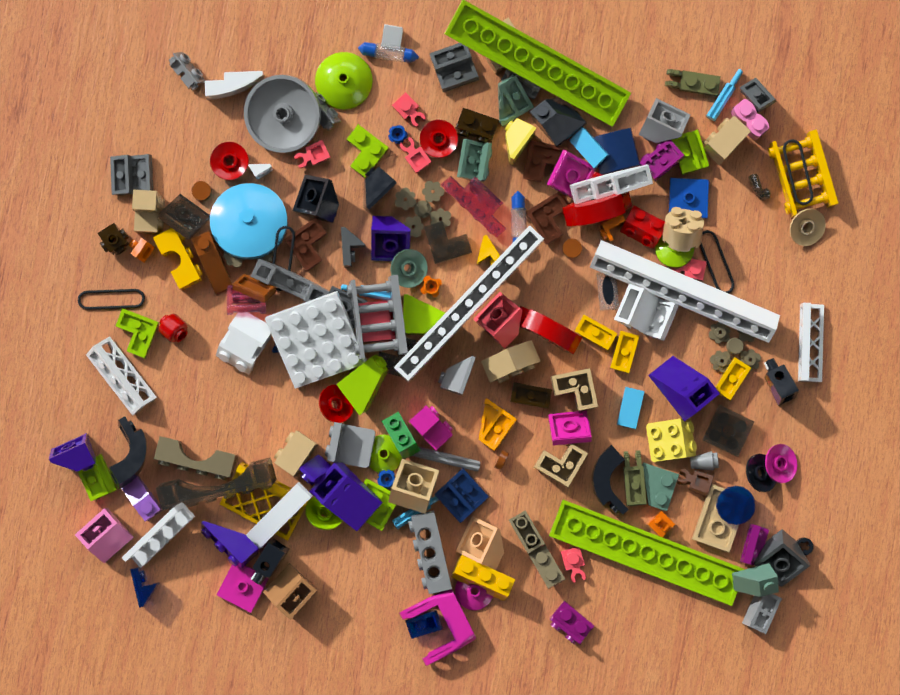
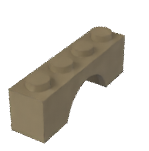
M159 436L154 459L159 460L158 464L170 466V463L178 465L177 469L188 471L189 468L197 469V474L207 476L209 472L215 474V478L226 480L227 477L232 478L237 455L216 450L210 458L203 461H195L184 453L181 441Z

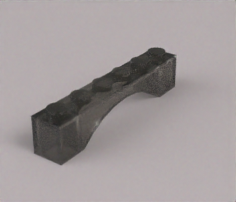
M270 457L251 462L239 477L222 485L197 486L177 479L161 483L156 487V492L162 510L169 509L170 511L181 502L187 505V507H193L201 501L210 503L224 496V499H227L239 492L248 494L256 488H261V490L269 489L277 478Z

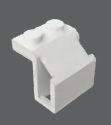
M629 284L614 320L630 329L633 327L644 335L664 341L679 305L660 299L644 288Z
M240 309L230 323L229 331L220 342L215 356L249 375L253 370L256 359L270 340L272 334L266 322Z

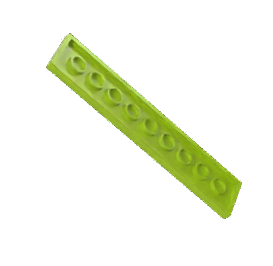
M465 0L461 1L444 33L612 127L631 95V92Z
M563 499L549 534L550 537L733 606L738 592L733 589L732 573L745 570Z

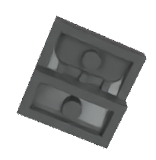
M458 43L429 53L443 92L479 80L467 46Z
M152 155L110 157L112 195H133V190L153 191Z

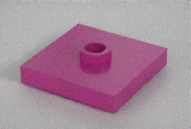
M563 150L547 185L573 199L570 185L591 179L596 168H593L589 163L567 150Z
M587 410L548 414L553 446L592 442Z
M231 565L217 596L252 613L269 579L265 578L262 584L259 585L251 580L256 570L246 565L242 569Z

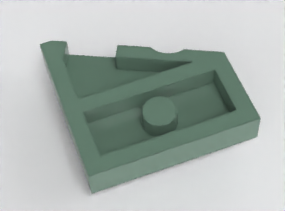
M515 74L498 83L499 123L503 127L534 106Z
M643 462L647 503L649 506L667 511L679 474Z

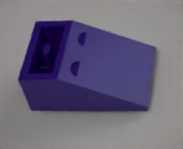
M674 356L648 375L684 421L692 417L720 394L707 377Z
M334 462L309 491L322 505L356 531L365 524L383 503L343 462Z

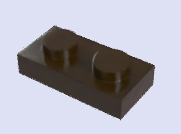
M514 382L510 402L549 409L552 389Z

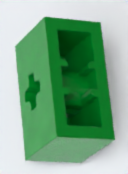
M399 411L382 420L403 459H407L421 451Z

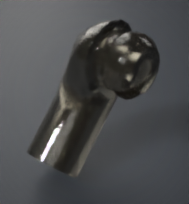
M752 174L748 177L752 190L759 200L765 201V199L771 197L769 189H762L757 174Z

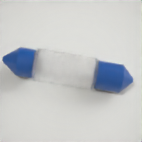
M364 42L358 47L362 55L377 59L411 63L419 58L413 49H406L400 46Z
M519 191L511 197V237L513 242L527 229L525 196Z

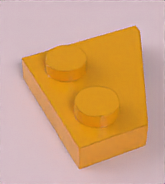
M486 398L478 440L493 451H496L517 419Z

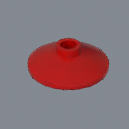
M438 119L428 122L420 133L422 149L426 154L434 158H443L450 155L458 143L456 129L445 120ZM437 137H441L443 141L441 143H437L435 139Z
M235 142L219 144L214 148L210 156L212 171L224 180H234L241 177L247 170L249 163L247 152L241 145ZM228 159H233L232 165H227Z
M337 385L327 386L319 396L320 411L328 421L342 423L352 415L354 407Z

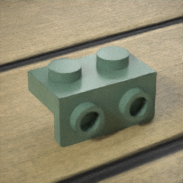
M463 139L457 177L474 182L486 181L489 175L488 165L489 159L492 156V143H481Z

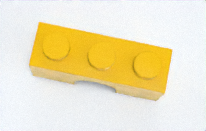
M172 227L153 237L160 253L164 257L171 253L180 255V266L171 271V274L181 291L202 281L200 275L203 273L198 264L194 265L191 259L194 257L191 249L184 246L182 241L185 238L181 230L177 231Z
M463 555L458 559L451 575L452 578L467 585L475 584L484 588L487 594L502 601L508 598L515 582L514 578Z

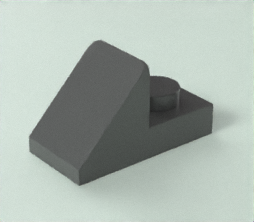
M757 78L740 87L741 93L754 105L757 112L776 102V99Z
M341 227L344 268L352 267V262H355V251H351V248L366 247V245L347 228Z

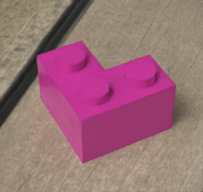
M426 405L409 422L437 450L453 436L451 433L453 429L446 421L443 423L438 418L440 414L433 406L428 408Z

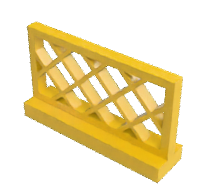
M242 462L238 465L236 473L219 505L257 524L262 519L260 514L267 513L272 509L269 497L278 496L282 499L292 488ZM239 476L246 479L248 487L238 490L236 481ZM259 486L263 488L265 496L255 499L252 488ZM249 489L252 500L242 503L239 492ZM236 493L239 504L232 506L226 500L229 495ZM266 499L269 509L260 512L256 501ZM310 499L300 508L297 515L292 516L288 520L290 527L288 533L285 534L279 529L275 533L276 535L287 541L290 539ZM253 503L256 513L247 514L243 505Z

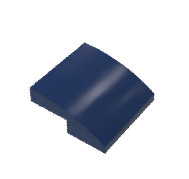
M631 128L594 137L609 154L598 166L600 174L605 175L640 165Z
M464 468L434 494L460 523L489 498Z

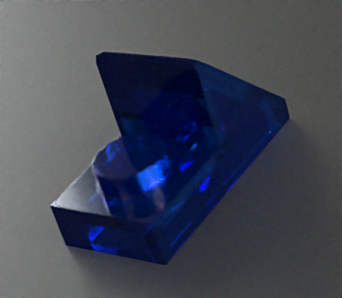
M140 567L133 568L130 571L140 608L147 605L160 582L145 586L144 582L147 581L145 571L141 570Z
M437 610L405 620L411 639L443 629Z

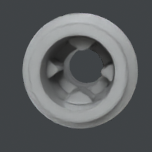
M710 451L690 457L691 469L714 470V468H719L717 452L713 453Z

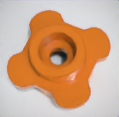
M425 276L421 293L437 297L442 281Z

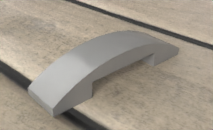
M258 259L251 274L252 278L280 288L303 299L305 302L329 293V290L261 259Z

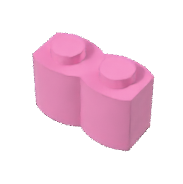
M743 99L732 109V117L735 116L751 131L748 134L751 139L756 141L769 129L767 120L762 115L757 114L756 108L747 99Z

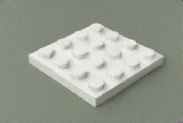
M338 291L266 316L265 318L295 389L358 367L367 361L366 357L359 360V356H355L354 344H357L356 333Z

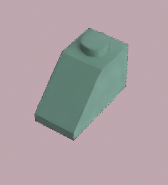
M769 563L732 573L733 589L735 591L758 597L779 592L778 576Z

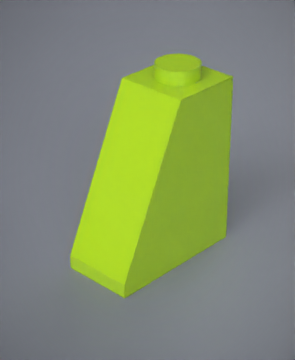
M404 294L403 319L405 334L425 335L441 319L445 312L408 294Z
M378 355L370 357L336 384L359 416L369 410L388 372L385 360Z

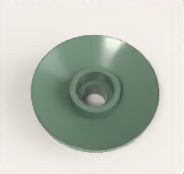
M413 249L399 252L393 258L390 267L391 276L398 275L399 285L405 288L419 285L428 270L425 257ZM406 264L409 265V269L407 271L404 270V266Z

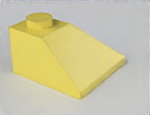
M518 118L514 122L510 121L504 129L507 131L505 133L509 164L511 165L515 163L536 132V127Z

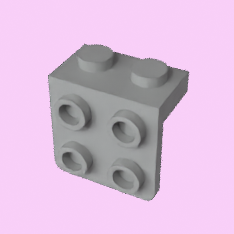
M334 422V426H331L329 431V437H331L330 445H327L325 451L327 461L343 462L347 465L368 468L370 466L376 432L372 429Z

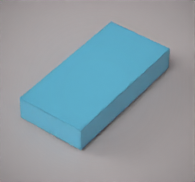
M582 127L569 140L593 168H597L609 156L585 127Z
M625 387L617 425L636 429L645 391Z

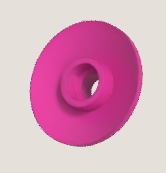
M784 444L772 446L765 458L766 471L775 482L786 483L792 480L797 471V458L793 450Z
M460 581L456 583V598L463 607L469 610H480L486 607L493 598V596L486 593L487 591L478 585H467ZM473 587H476L478 589V593L476 595H473L471 593V589Z

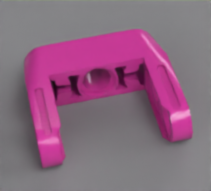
M452 589L432 595L399 613L402 620L406 618H413L438 605L454 637V640L430 651L427 656L422 658L425 666L461 649L477 639Z

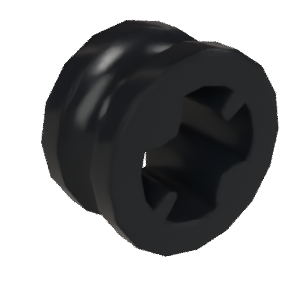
M799 538L796 541L798 545L801 542H808L807 546L809 548L808 550H803L804 555L810 554L813 551V542L808 538Z

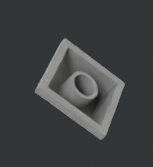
M656 98L639 135L654 143L679 138L682 136L691 114Z
M471 356L449 367L446 373L442 372L438 381L441 384L440 388L462 396L476 357Z

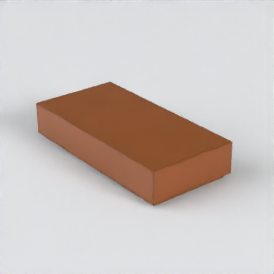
M243 274L232 284L233 290L263 303L276 292V287L265 284L246 274Z

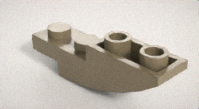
M526 510L509 519L547 588L550 589L563 582L565 577Z

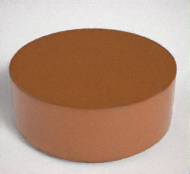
M204 181L196 182L191 190L193 197L198 201L209 199L212 192L209 184Z
M568 239L563 244L562 251L566 257L576 258L582 251V245L576 239Z
M502 450L494 468L502 470L509 456L508 452Z

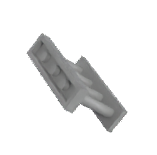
M398 275L389 276L388 281L382 284L356 286L355 280H351L349 285H347V295L352 300L357 344H354L355 356L358 355L359 360L365 358L364 353L391 349L397 351L398 355L407 354ZM381 291L390 292L391 300H388V303L358 306L357 294ZM387 310L392 312L393 320H390V322L361 325L359 314ZM384 330L395 331L396 339H393L391 342L363 345L362 333Z

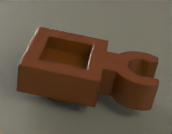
M686 469L680 470L679 474L684 475L686 479L678 478L677 484H689L690 491L708 496L713 480L712 475L696 470L691 475Z

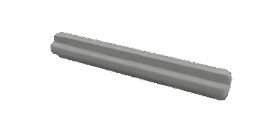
M419 447L421 451L412 455L473 471H479L481 462L422 447Z

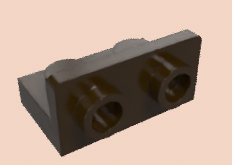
M463 108L455 129L461 136L469 137L470 135L476 137L478 142L487 143L488 141L492 143L499 120Z

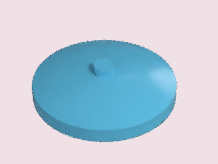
M254 183L239 184L226 190L218 197L210 214V229L216 243L224 252L239 259H257L274 251L277 230L282 226L288 225L287 212L279 196L271 189ZM287 229L280 231L278 246L285 237Z

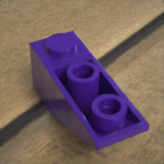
M206 521L201 522L202 534L207 539L211 538L215 542L214 545L221 553L225 552L229 556L228 560L233 566H238L242 569L258 554L259 548L245 534Z

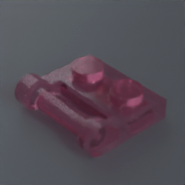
M228 285L227 315L243 312L266 314V302L263 303L233 290V285ZM256 303V304H250V305H233V304Z

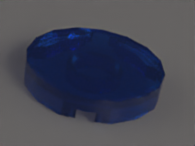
M727 487L717 497V513L728 524H743L750 520L755 512V499L751 492L744 487Z

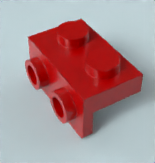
M633 205L620 232L642 243L644 246L654 249L663 234L665 221Z

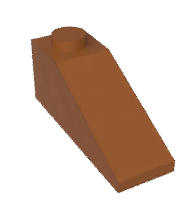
M208 231L191 238L215 294L232 288V282L212 234Z

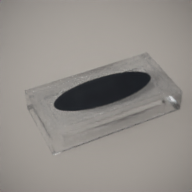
M596 272L600 311L619 309L617 279L604 273Z

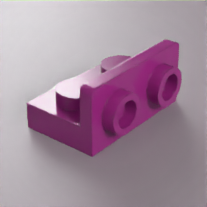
M667 140L666 142L659 143L656 146V150L651 154L647 153L641 158L640 166L649 165L651 177L655 182L684 159L685 156L671 140Z
M754 524L749 525L740 562L754 565V561L766 544L769 532L767 528Z
M565 601L561 603L549 618L552 621L550 625L558 632L562 629L567 633L566 638L574 645L576 642L581 645L583 639L594 627L591 622Z

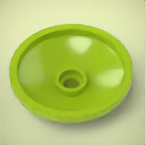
M339 52L327 57L318 67L315 76L317 92L325 98V103L341 110L352 109L362 104L369 96L373 84L372 73L368 64L358 55L349 52ZM342 75L347 77L345 81L340 80Z

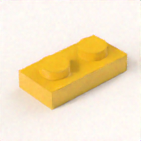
M586 315L582 316L574 331L607 351L618 334Z
M620 331L610 366L611 369L625 373L630 372L639 335Z
M734 357L715 386L720 395L731 400L751 367Z

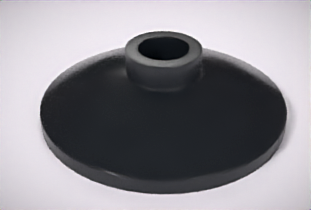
M764 454L751 456L746 464L747 479L750 485L759 492H768L776 484L766 471V455Z

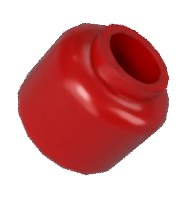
M177 314L165 315L161 318L159 332L169 342H181L187 336L188 325Z

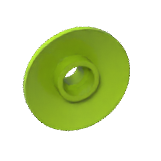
M663 235L655 246L658 260L671 268L686 265L694 254V247L687 252L671 249L666 241L664 243Z
M390 435L376 436L369 467L378 473L383 470H396L403 458ZM382 450H386L388 453L385 458L380 456Z
M315 497L307 503L305 514L308 521L314 527L321 530H332L342 523V519L322 505Z

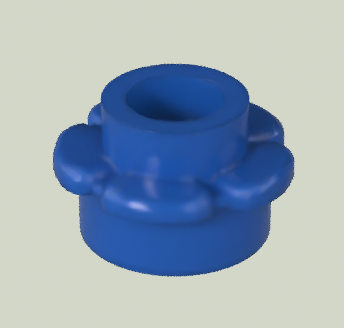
M401 125L390 128L389 140L396 144L403 143V140L407 138L405 128Z
M391 470L381 471L377 479L378 484L386 489H390L395 480V473Z

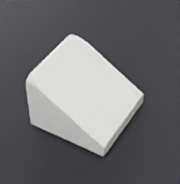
M384 24L381 46L400 49L403 28Z
M270 164L248 165L256 179H260L273 171Z

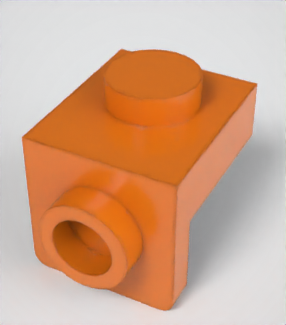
M623 214L608 219L601 224L599 232L604 241L607 240L608 243H611L614 240L609 230L626 221Z

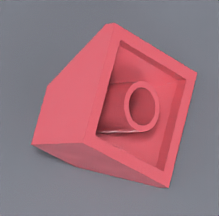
M499 292L473 320L505 349L519 334L522 309Z

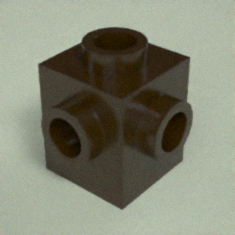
M115 223L98 232L102 240L100 245L105 252L109 251L112 255L123 253L126 250V246L129 245L127 233L123 228L120 230Z

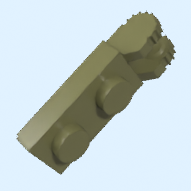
M667 70V75L681 77L680 83L665 81L666 87L679 89V91L718 96L721 76L684 70Z
M640 450L635 452L637 466L630 467V456L628 451L623 452L625 459L623 470L626 506L647 505Z

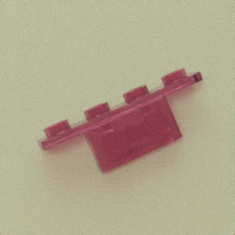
M452 176L441 184L448 194L452 195L463 208L473 215L475 220L487 228L490 234L498 237L506 230V227L493 216L503 202L478 178L474 177L465 188Z

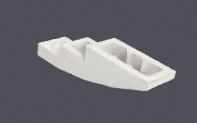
M643 165L571 184L570 188L574 203L579 204L592 199L598 200L613 194L619 195L653 184L649 165Z
M298 482L246 536L260 549L313 495Z

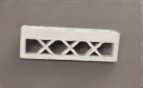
M800 304L798 381L822 382L824 305ZM811 309H819V317L813 322L811 319ZM812 326L819 331L818 337L814 341L810 338V328ZM812 345L818 350V356L814 360L810 358V347ZM811 365L818 370L817 378H809V367Z
M111 337L94 345L86 354L132 416L157 398ZM108 344L112 349V354L107 353L102 346ZM115 360L121 361L124 369L118 368ZM127 375L132 376L136 380L135 384L129 383ZM139 391L145 392L149 398L143 401Z
M183 502L176 505L122 559L126 562L132 558L142 568L195 517L194 514Z

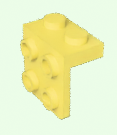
M681 418L647 424L649 449L653 462L696 456L697 445L693 437L694 425L691 422V418L686 421Z

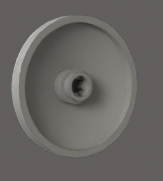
M275 75L261 80L252 88L245 102L244 120L248 132L260 146L273 152H292L308 144L317 133L321 121V107L315 92L307 83L294 76Z

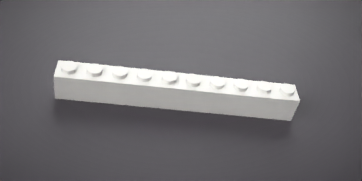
M529 225L397 363L394 369L409 382L543 242L544 238Z
M600 241L591 262L590 268L625 283L644 288L658 297L765 342H770L777 329L780 315L605 241Z

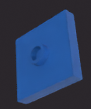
M670 178L668 213L671 212L673 207H680L681 209L699 211L702 213V218L707 219L709 180Z

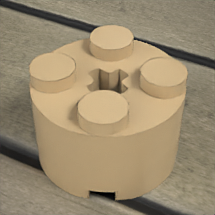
M673 207L671 212L665 217L662 237L664 243L666 241L669 244L668 247L681 252L690 251L695 246L698 248L701 244L704 227L702 213L696 210L691 211L681 209L680 207Z

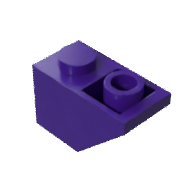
M318 454L299 468L302 472L300 476L313 486L331 465Z

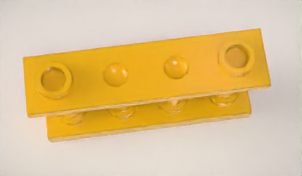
M817 129L809 131L806 134L805 140L799 141L802 148H810L812 153L809 159H805L806 166L816 167L817 170L816 177L810 178L811 186L821 185L823 191L821 195L813 197L812 201L807 205H801L793 201L791 191H793L792 186L788 184L786 177L788 172L787 165L783 166L780 154H784L783 146L778 147L777 142L773 141L769 145L770 148H768L769 157L774 160L786 203H784L786 214H790V218L797 215L796 210L819 203L826 204L827 208L838 204ZM796 143L786 145V153L799 150V146ZM802 161L789 164L791 171L804 168ZM807 179L794 182L795 190L809 187ZM809 199L801 200V202H807Z

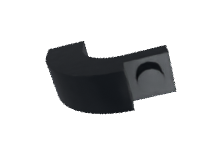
M125 416L118 420V426L126 438L130 450L122 461L109 467V473L118 489L131 483L139 475L146 459L145 435L142 429L134 432L136 428L131 420L128 421Z
M610 445L603 451L594 465L592 485L594 493L602 506L609 501L611 503L609 507L613 512L623 515L629 509L613 493L610 486V478L614 469L625 459Z

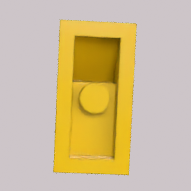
M487 235L483 236L477 265L489 257L491 258L489 263L492 265L500 257Z

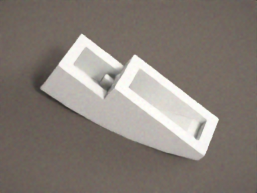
M263 71L224 72V80L205 81V96L207 100L238 94L263 80L264 73Z

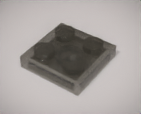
M179 194L159 213L157 218L190 240L210 220V215L182 194Z
M718 405L702 440L738 457L754 421Z

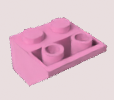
M104 508L75 534L81 543L103 563H106L134 538L109 508Z

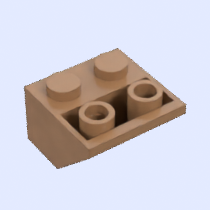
M289 563L263 593L291 620L318 589Z

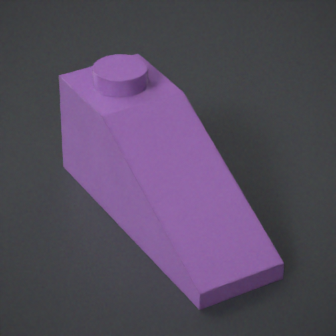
M139 476L131 483L122 487V490L144 521H149L163 510V507Z

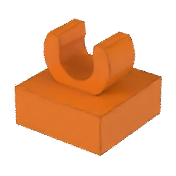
M143 238L139 242L132 239L128 245L133 248L131 255L145 263L155 248Z
M660 511L647 525L658 536L663 537L675 524Z

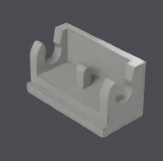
M774 594L763 597L754 596L742 624L766 634L782 598Z

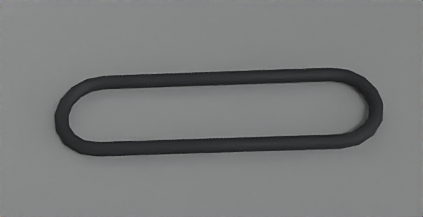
M790 139L784 143L783 153L794 198L799 204L807 205L813 199V190L802 146L797 140ZM790 142H794L799 146L811 196L807 202H801L796 194L786 153V145Z
M282 226L276 233L272 264H275L279 233L283 229H289L292 232V243L288 270L291 271L295 232L289 226ZM276 288V291H283L280 288Z
M703 231L702 236L705 233H709L713 235L720 255L726 267L727 273L731 280L732 286L730 290L723 291L729 294L734 289L735 284L729 267L727 265L726 259L724 257V254L722 252V249L720 247L717 236L712 231ZM701 243L700 248L705 258V261H707L706 264L712 276L716 289L720 290L715 279V276L713 274L712 268L710 266V263L708 261V258L706 256L703 245Z
M139 289L88 290L80 293L77 301L79 306L86 310L138 308L143 305L145 296ZM138 292L142 296V301L138 305L85 307L80 301L82 295L87 293Z

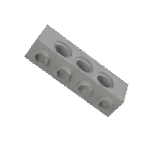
M434 510L428 511L426 514L411 515L412 521L408 522L411 533L415 532L416 536L413 544L415 552L419 551L421 559H417L419 570L424 571L425 578H421L424 590L428 589V593L433 594L452 589ZM428 529L431 535L428 538H422L420 536L421 530ZM427 548L435 550V554L432 557L425 556L424 551ZM430 568H438L439 573L436 576L430 575L428 573Z

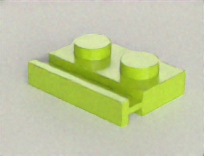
M698 129L684 133L679 138L671 139L685 156L678 163L682 175L709 167Z
M102 454L96 456L95 464H93L94 466L91 469L77 471L90 501L118 490Z

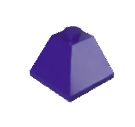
M392 216L372 217L371 260L392 261L399 252L410 249V228Z
M87 433L52 448L49 456L50 463L74 471H87L94 466L93 464H95L96 457Z

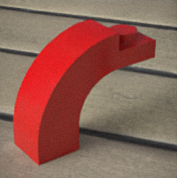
M628 191L619 195L613 194L598 200L595 199L579 204L573 202L562 209L567 226H581L626 213V209L632 207V202Z
M520 306L522 309L520 328L532 332L558 348L574 355L582 339L580 335L543 314Z

